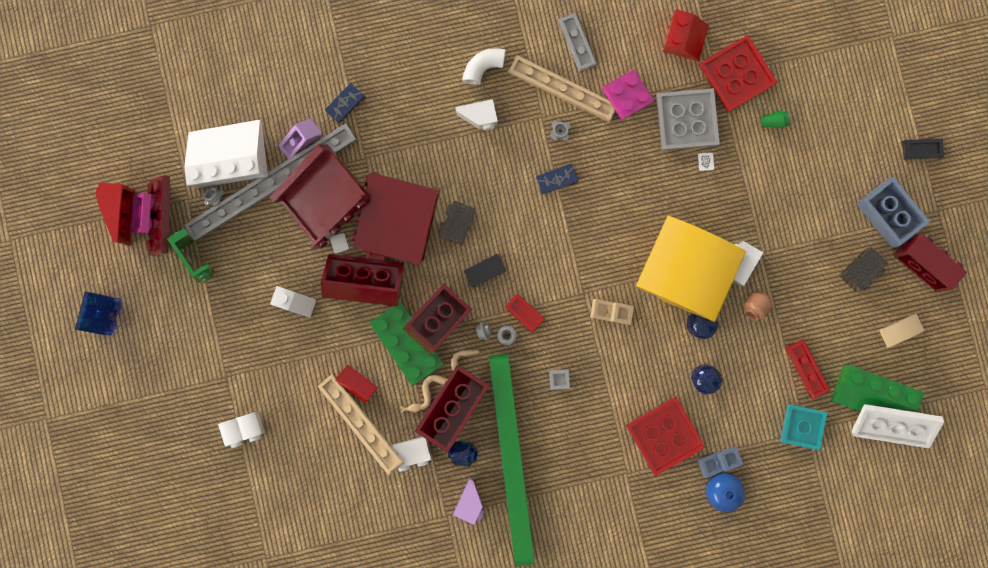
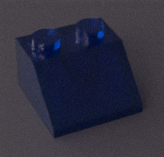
M85 291L75 330L112 336L117 327V314L120 313L122 307L120 303L121 298Z

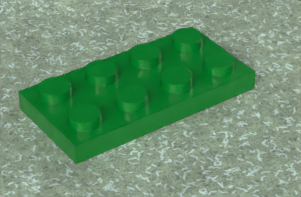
M400 301L398 307H391L372 320L370 325L410 384L414 386L443 366L444 363L436 351L430 355L403 330V327L412 316Z

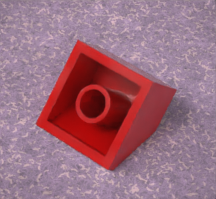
M676 9L670 22L662 52L698 62L709 25L695 14Z

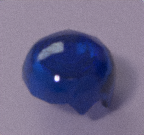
M693 313L687 318L686 324L692 336L704 340L713 337L719 325L718 319L713 322Z
M701 364L693 370L691 380L698 392L709 395L714 394L721 388L722 377L714 366Z

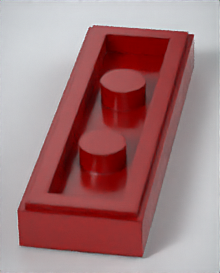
M801 339L785 347L811 399L829 392L830 389L805 340Z

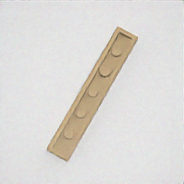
M516 55L508 71L509 74L607 122H610L615 112L608 99Z
M331 374L318 385V388L384 471L391 475L405 462L348 391L335 381V375Z

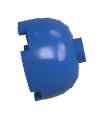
M717 474L711 477L706 484L705 494L707 500L718 511H735L741 507L745 500L744 485L733 474Z

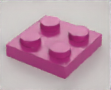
M635 70L628 72L602 88L621 120L628 118L654 102V99Z
M151 194L133 195L130 233H149L152 227L150 210L153 209L154 205Z

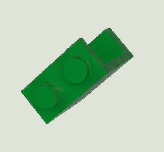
M184 228L167 238L196 281L205 283L213 278V274L216 272L209 264L195 270L183 252V248L195 242Z

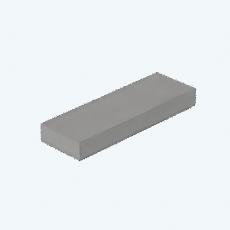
M573 13L558 19L578 71L582 72L597 65L577 14Z

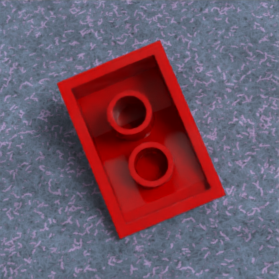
M99 183L95 196L112 241L125 246H131L132 233H130L132 198L135 195V190L123 184Z

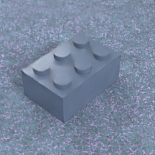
M894 177L882 182L856 203L891 248L901 246L930 223Z

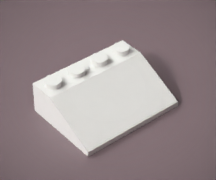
M261 120L189 132L185 159L187 186L203 188L268 177Z

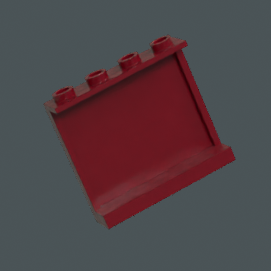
M318 144L269 197L273 202H281L313 242L310 248L321 249L329 243V239L332 236L337 235L342 230L341 226L344 223H348L354 218L353 214L357 210L359 211L367 205L366 201L371 196L328 144Z
M376 171L371 172L365 179L366 191L371 197L366 201L367 205L358 213L356 223H359L352 238V241L355 242L354 248L421 265L424 262L441 188H430L377 174Z

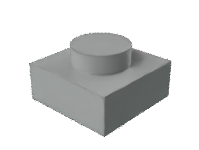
M569 369L549 370L550 390L570 389Z

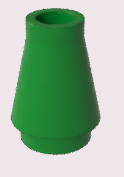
M780 110L760 117L762 128L785 129L790 124L788 111Z

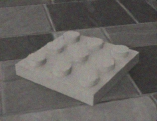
M714 88L656 94L662 151L720 145Z

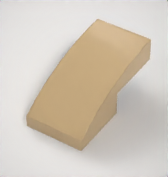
M593 299L590 318L631 325L634 306Z
M916 313L892 323L879 331L888 348L912 338L925 330Z

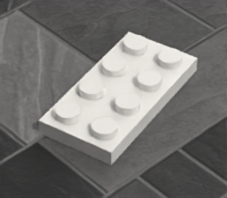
M864 404L852 429V435L930 448L944 420L942 416Z

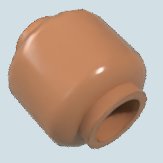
M764 292L751 293L743 305L744 313L753 321L763 320L772 308L769 295Z

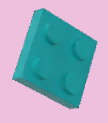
M787 404L780 442L820 450L827 412Z

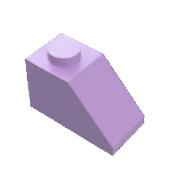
M310 118L295 124L279 144V147L286 157L290 159L314 144L322 132Z
M470 477L453 515L474 525L476 520L480 522L484 510H481L483 504L475 481Z

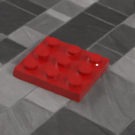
M749 35L739 39L698 65L711 87L714 88V92L727 113L778 83Z
M673 397L625 425L654 476L661 474L706 448L677 397Z

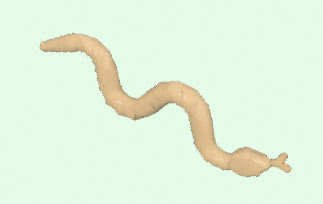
M462 350L455 353L451 359L452 371L458 365V359L461 356L478 354L479 350ZM436 374L427 376L422 383L424 403L421 405L415 403L407 408L400 406L402 409L401 413L405 410L416 413L428 408L432 400L430 384L436 382L444 385L448 378Z

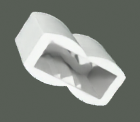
M258 411L218 424L224 445H231V448L243 445L242 441L249 439L250 442L261 439L260 435L265 433Z

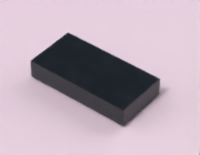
M943 138L902 141L904 160L944 158Z
M498 254L464 270L472 288L506 272Z

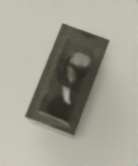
M455 200L452 205L449 204L445 214L448 215L447 220L442 222L439 228L440 237L463 246L476 208Z
M873 247L864 249L839 276L854 291H865L871 286L872 283L870 281L875 276L879 277L885 272L884 267L888 262Z

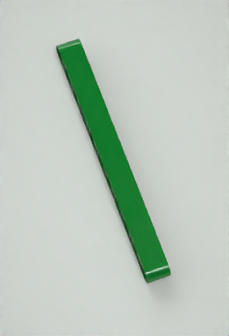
M508 354L489 356L515 567L535 565Z

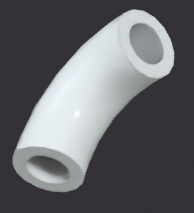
M486 49L477 53L468 62L462 81L474 85L481 84L482 76L487 69L493 67L503 68L506 49Z

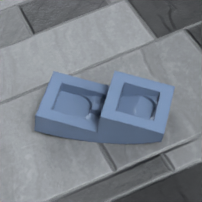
M737 446L697 459L703 478H708L743 465Z

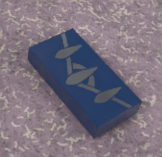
M350 83L325 111L340 124L365 96Z
M572 163L536 176L542 195L578 182Z

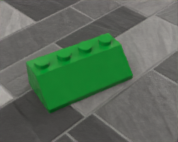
M843 365L831 401L861 412L864 404L917 413L925 392L851 365Z

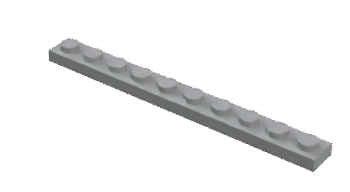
M344 124L269 171L268 177L258 178L184 226L192 239L197 242L270 196L318 144H328L337 154L356 142V138L347 124Z

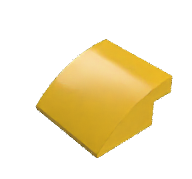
M667 216L636 286L640 290L658 296L663 302L715 322L746 251L701 228Z

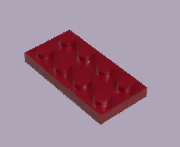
M162 175L150 180L148 184V194H151V199L154 201L153 209L150 210L152 227L149 230V240L146 242V250L149 251V256L168 254L170 176Z

